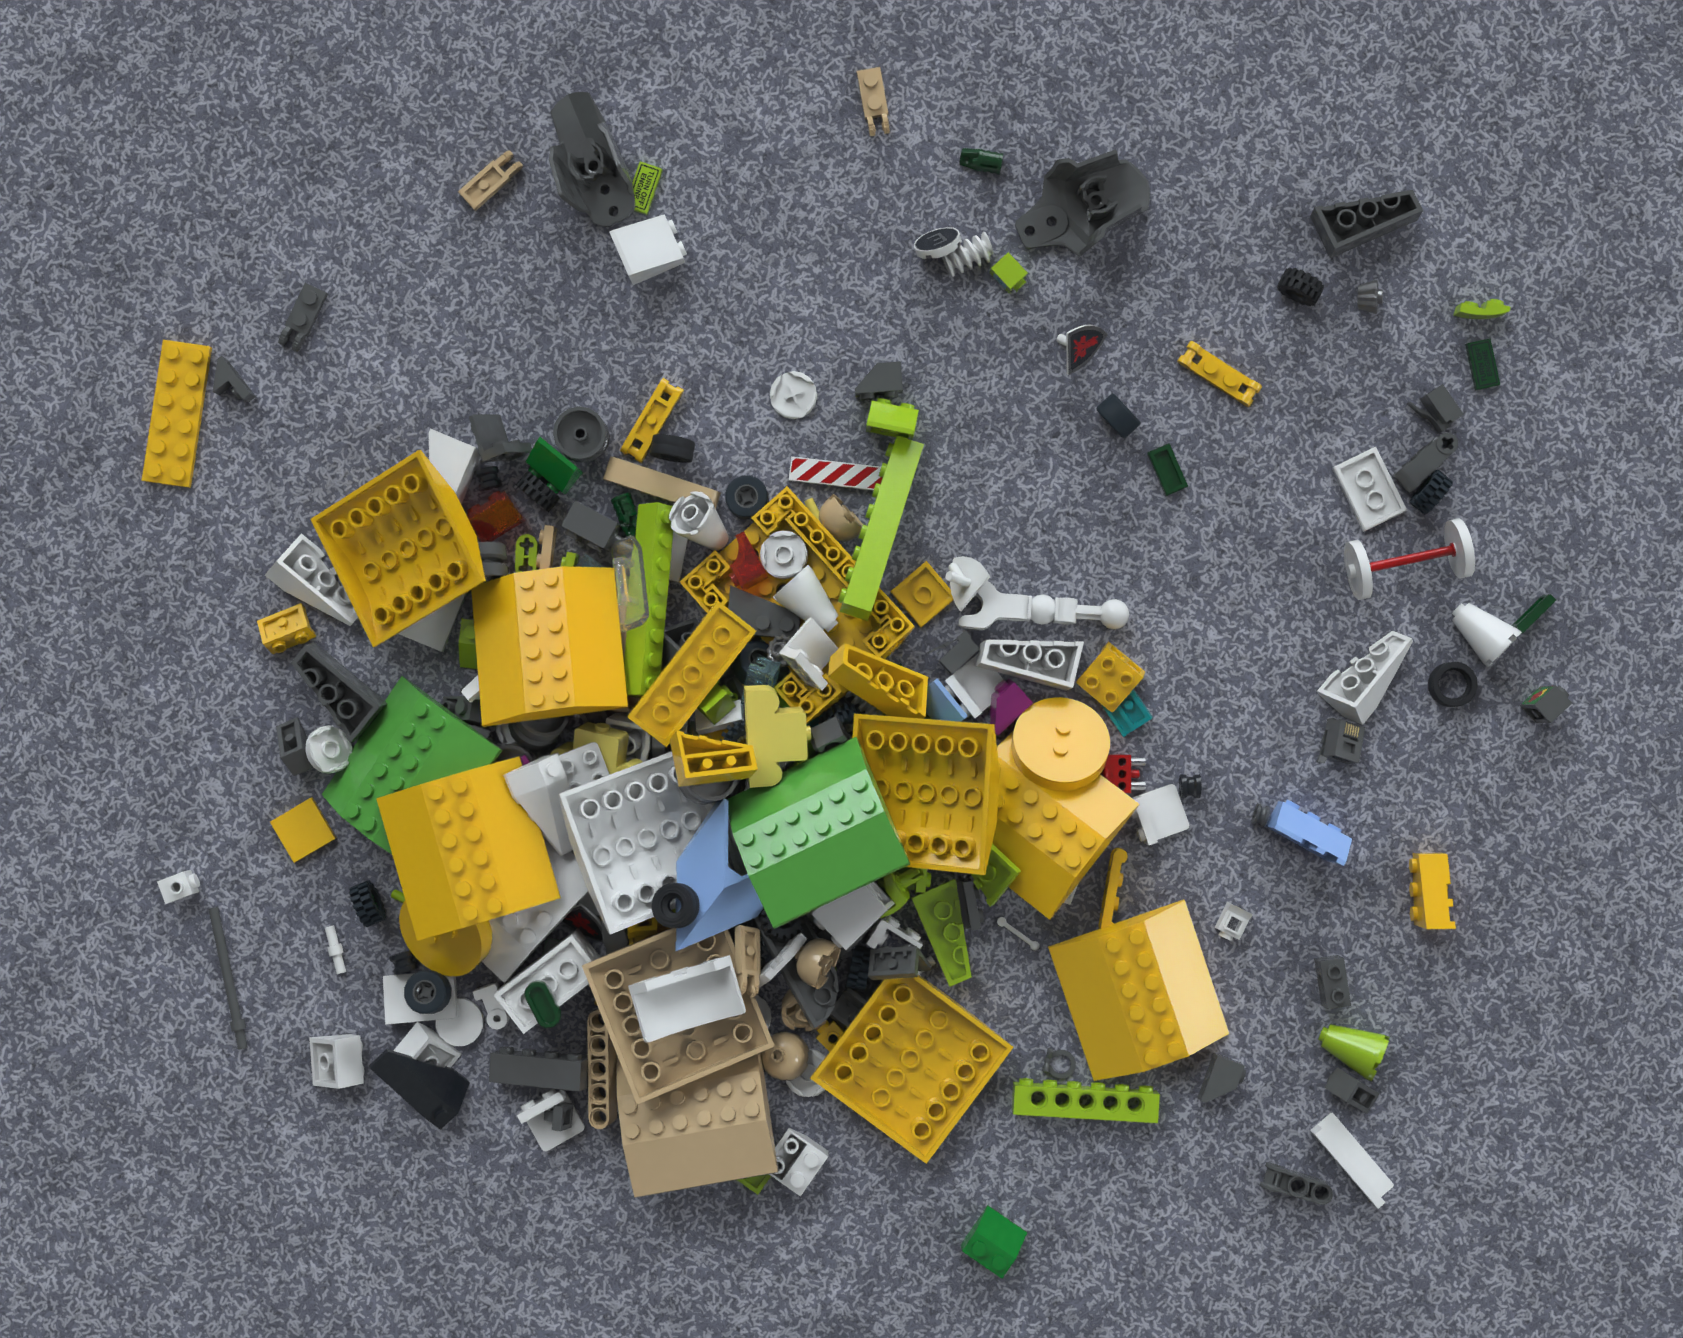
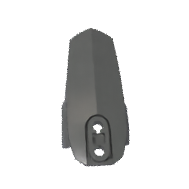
M574 92L566 95L557 102L550 112L560 143L558 146L549 148V163L558 195L577 211L587 213L592 221L599 226L609 227L620 223L630 217L635 209L634 189L627 166L591 94L588 92ZM610 188V192L605 195L604 190ZM613 207L618 209V214L616 216H613Z

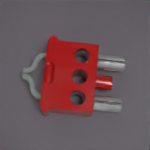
M1108 754L1105 767L1100 775L1116 787L1121 782L1123 787L1120 790L1124 793H1131V790H1145L1146 787H1131V785H1146L1145 782H1131V778H1139L1140 775L1139 770H1131V766H1145L1146 763H1131V761H1146V759L1131 758V755ZM1120 758L1123 760L1122 765L1118 763ZM1120 770L1123 772L1122 777L1118 775Z

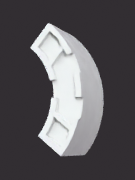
M730 955L705 961L696 966L674 970L669 974L652 977L628 986L645 1043L746 1012Z

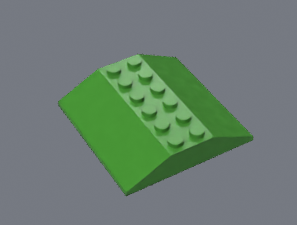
M401 676L386 698L387 705L353 747L352 753H350L348 758V766L336 772L321 794L342 818L390 854L392 852L376 798L453 774L493 764L502 752V749L404 676Z
M857 737L782 772V779L774 786L749 788L726 799L728 800V815L732 834L747 874L774 929L910 865Z

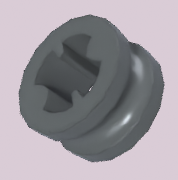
M1257 803L1251 823H1260V826L1264 827L1269 818L1270 807H1262L1261 804Z

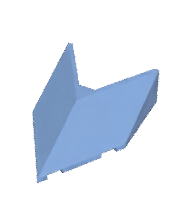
M724 798L714 804L676 861L677 883L686 884L696 892L699 899V912L691 924L683 928H676L675 951L756 918L764 908L748 874L741 876L728 867V800ZM676 898L677 913L681 909V902Z

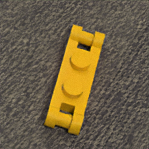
M1190 341L1186 347L1187 351L1179 357L1177 362L1246 407H1250L1253 402V396L1255 393H1259L1262 385L1204 350L1199 344ZM1195 355L1201 358L1198 364L1192 361ZM1242 384L1247 387L1244 394L1238 391Z
M662 378L620 449V452L625 455L630 454L635 457L634 460L639 463L643 462L652 446L653 435L659 434L684 392V389L670 385V381ZM664 392L671 396L668 401L661 398ZM636 439L643 443L640 449L633 446Z
M1121 848L1113 849L1110 854L1098 923L1099 929L1114 925L1112 922L1113 911H1117L1119 906V897H1116L1117 888L1121 887L1123 883V873H1120L1121 865L1128 858L1127 852Z

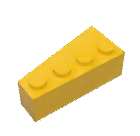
M846 643L830 656L828 677L888 716L921 719L926 717L928 676Z

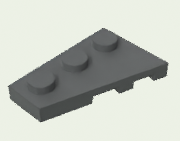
M730 585L728 609L756 630L753 636L775 638V636L780 637L784 634L786 637L791 636L792 638L800 629L801 618L787 608Z

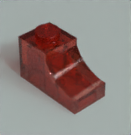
M743 531L735 535L739 549L735 562L729 565L732 570L729 576L735 587L740 585L741 589L745 591L767 579L768 575Z

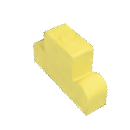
M769 685L744 686L746 744L753 746L758 768L752 777L748 778L750 788L768 787L778 784L782 779V770L779 762L802 761L808 757L807 741L811 740V727L806 726L804 709L802 707L778 708L779 697L775 689Z
M584 723L575 729L573 742L562 744L550 754L558 752L560 755L588 743L596 742L609 774L643 762L636 758L629 761L626 760L628 732L611 728L606 723Z

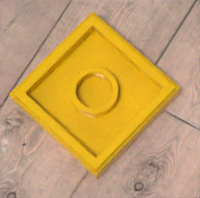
M927 561L890 591L920 628L954 600L951 589Z
M313 797L270 821L293 863L298 862L337 838Z

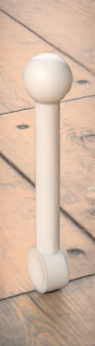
M1004 917L998 918L997 924L999 926L1006 927L1028 943L1032 950L1036 951L1039 949L1037 941L1027 938L1008 924Z

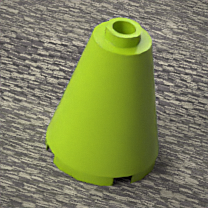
M1330 1024L1328 1028L1323 1026L1318 1040L1322 1041V1048L1365 1079L1372 1081L1377 1072L1375 1068L1378 1067L1383 1059L1390 1037L1384 1034Z

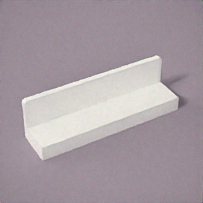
M1330 1113L1310 1131L1372 1204L1379 1209L1386 1203L1381 1197L1394 1184L1333 1113Z

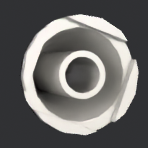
M696 491L690 492L691 495L686 498L683 496L679 498L672 506L669 514L672 530L678 535L713 551H718L725 547L729 535L711 499L704 493Z
M809 565L773 596L778 603L804 621H807L808 618L814 619L822 630L825 629L829 632L838 624L836 618L839 615Z
M1461 603L1452 613L1455 616L1452 621L1487 667H1490L1497 657L1499 658L1517 639L1516 637L1522 633L1517 628L1470 603L1466 606Z

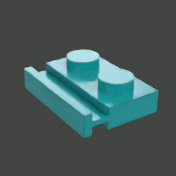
M1134 689L1114 712H1110L1102 705L1123 737L1153 718Z

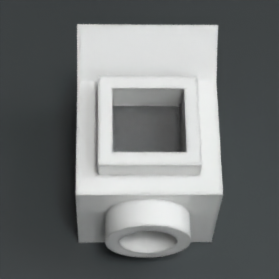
M1227 902L1215 925V928L1220 930L1218 935L1232 941L1233 937L1240 940L1253 914Z

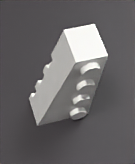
M985 640L980 643L975 666L1067 691L1074 686L1084 642Z

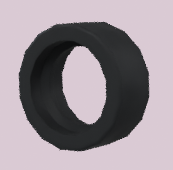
M1447 662L1437 666L1430 673L1428 680L1430 695L1438 704L1446 707H1458L1469 703L1475 696L1478 688L1477 677L1474 671L1466 664L1460 662ZM1450 670L1460 672L1465 677L1467 685L1465 692L1460 697L1453 699L1444 696L1439 689L1440 677Z

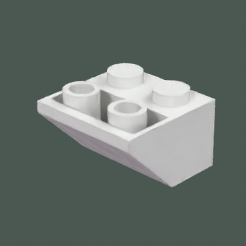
M788 1128L775 1147L778 1172L769 1175L801 1196L828 1158V1150L808 1136Z

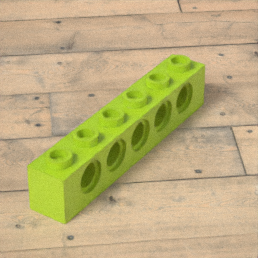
M1019 1078V1082H1013L1012 1113L1013 1115L1158 1123L1160 1094L1157 1090H1153V1086L1140 1085L1139 1089H1129L1127 1084H1115V1088L1105 1087L1106 1084L1092 1082L1091 1086H1081V1082L1067 1081V1085L1057 1084L1056 1080L1046 1079L1043 1080V1083H1033V1079ZM1040 1091L1044 1094L1040 1102H1033L1031 1100L1034 1092ZM1059 1093L1067 1094V1100L1062 1104L1056 1103L1055 1098ZM1082 1095H1090L1091 1102L1089 1104H1079V1099ZM1107 1096H1114L1115 1103L1112 1106L1106 1107L1103 1105V1101ZM1130 1098H1139L1137 1107L1129 1108L1127 1106Z

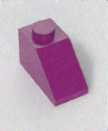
M1011 679L998 683L994 688L995 692L991 695L990 724H995L996 735L1003 732L1033 703Z

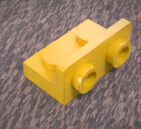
M302 603L257 621L262 643L271 654L284 652L290 647L304 644L316 637L314 630L310 627L306 609Z

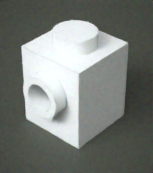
M191 870L157 881L165 904L199 892V879L195 873L192 874Z

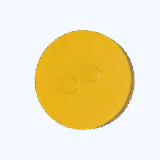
M1054 697L1043 699L1030 705L1019 716L1013 732L1011 749L1018 769L1031 782L1054 791H1071L1085 787L1100 775L1109 754L1110 736L1103 719L1092 708L1074 699Z
M406 901L402 904L399 924L403 939L411 953L430 970L445 976H462L472 971L489 954L492 945V930L489 920L417 941Z

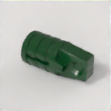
M963 148L959 165L976 171L1000 175L1004 153Z
M624 493L611 499V503L626 536L634 538L636 535L638 512L631 493Z

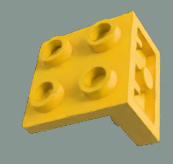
M1108 641L1102 648L1101 653L1077 679L1076 683L1110 712H1114L1143 679L1145 671Z

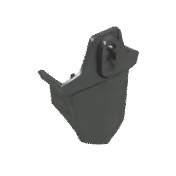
M1116 149L1079 163L1070 158L1058 159L1044 175L1042 197L1028 212L1016 220L1015 228L1023 246L1027 249L1044 246H1064L1080 257L1100 241L1106 232L1148 210L1150 202L1149 182L1143 173L1126 159L1119 160ZM1053 219L1055 221V226H1048L1046 223L1047 220ZM1026 229H1034L1035 231L1032 236L1025 234Z

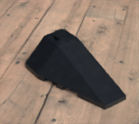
M386 1049L369 1065V1068L440 1130L459 1113L470 1084L467 1078L451 1067L446 1066L442 1068L435 1066L433 1062L427 1060L426 1062L413 1059L412 1056Z

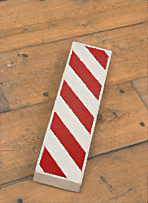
M791 456L789 481L873 491L876 483L881 484L882 477L878 476L881 469L879 466Z

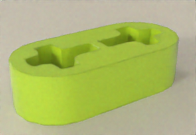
M523 534L516 541V573L523 572L520 571V567L525 565V558H528V565L533 568L532 570H538L536 568L539 544L537 539L530 534ZM529 538V541L534 546L530 547L529 554L525 555V548L521 547V543H525L526 539Z

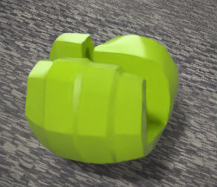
M912 867L902 874L895 871L878 879L885 887L882 890L895 903L879 919L887 917L903 907L910 898L908 886L925 878L922 869L918 870L919 868Z

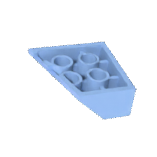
M1287 800L1285 803L1278 801L1265 825L1267 828L1328 862L1342 866L1345 865L1352 838L1342 834L1340 828L1330 823L1327 826L1320 822L1321 818L1309 811L1307 814L1299 811L1300 806L1292 801Z

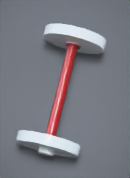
M1458 518L1446 522L1444 527L1446 547L1369 563L1366 551L1359 540L1346 542L1344 562L1349 585L1354 596L1358 600L1371 598L1373 589L1371 572L1448 556L1451 569L1459 579L1472 576L1475 571V554L1472 539L1464 521Z

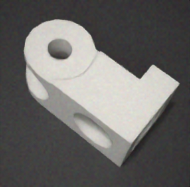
M498 981L473 991L476 1001L483 1000L488 1013L486 1018L488 1025L496 1030L503 1028L510 1019L508 1013L494 997V994L500 989Z

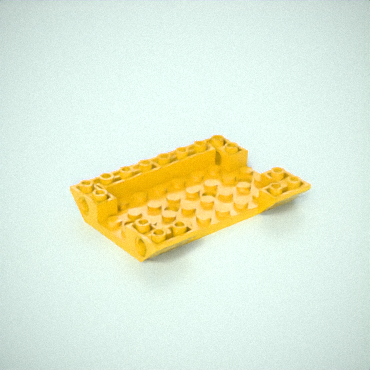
M788 486L752 517L754 522L719 554L714 550L680 581L682 586L706 613L710 611L717 601L728 608L730 585L784 607L773 596L777 593L779 586L787 584L793 578L780 579L769 574L761 564L760 550L763 542L771 534L782 530L790 531L801 537L806 544L808 550L806 566L809 565L813 569L839 615L836 618L837 625L829 632L825 629L823 630L838 649L846 643L886 659L915 628L912 622L880 587L868 621L840 612L842 603L838 602L842 588L847 589L849 582L845 581V577L849 567L854 568L856 561L852 560L850 554ZM751 550H756L759 553L758 559L754 562H749L746 559L747 553ZM801 619L800 628L806 622ZM761 637L767 644L774 640L773 637ZM829 662L822 669L824 673L822 677L828 682L823 690L805 684L790 665L787 667L791 670V673L774 687L790 707H802L804 709L806 724L822 715L824 711H828V708L836 704L849 692L848 689L828 677Z

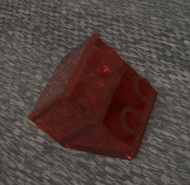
M497 491L487 498L489 501L481 506L476 504L467 510V517L481 542H493L526 521L525 516L513 497L505 491L502 493Z

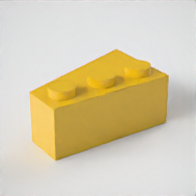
M677 730L670 738L679 787L748 779L758 770L752 745L727 740L718 741L708 739L707 736L684 734V732Z
M1413 853V858L1409 859V871L1413 873V882L1409 885V892L1414 900V906L1410 907L1411 921H1414V925L1425 929H1456L1455 921H1450L1449 907H1453V899H1448V885L1451 884L1448 854Z

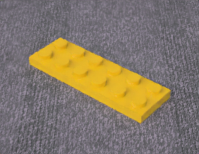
M163 340L141 481L191 488L212 347Z
M717 601L627 717L667 747L675 731H679L756 633V630L721 602Z

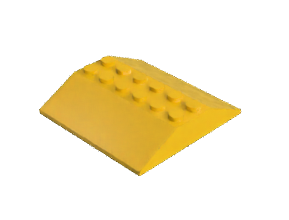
M417 450L310 519L373 647H377L486 581L478 540L473 527L454 490L421 450Z
M561 566L517 572L482 583L471 589L483 727L628 708L614 568Z
M855 713L853 738L857 737L909 859L910 865L905 867L985 875L996 829L1000 771L995 724Z
M1013 730L997 747L1000 778L997 824L992 843L1021 870L1009 888L1051 920L1140 804L1102 775H1099L1085 787L1071 791H1054L1036 785L1021 773L1013 759L1011 749Z
M520 756L376 798L417 941L561 898L542 831L528 817V813L521 804H517L512 798L503 776L523 766Z
M1184 899L1114 923V925L1107 928L1097 929L1048 946L1094 1081L1141 1073L1196 1053L1229 1034Z
M920 975L913 978L883 979L810 1079L927 1164L1014 1047L975 1015Z

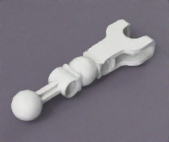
M987 581L975 595L981 601V611L974 615L962 616L959 619L958 626L962 629L982 631L989 628L997 620L1029 622L1031 619L1035 623L1043 625L1052 621L1058 624H1076L1077 619L1100 620L1107 628L1120 629L1128 622L1129 609L1125 603L1117 599L1108 600L1102 606L1077 605L1078 600L1074 598L1056 597L1052 599L1044 594L1032 598V596L1004 594L998 592L995 586Z

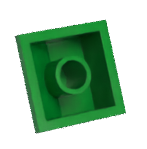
M541 437L538 438L525 461L530 465L528 471L538 479L541 476L547 479L549 482L546 485L556 494L559 491L566 494L583 474L578 467Z
M987 1205L961 1243L962 1252L1003 1279L1015 1261L1027 1232Z

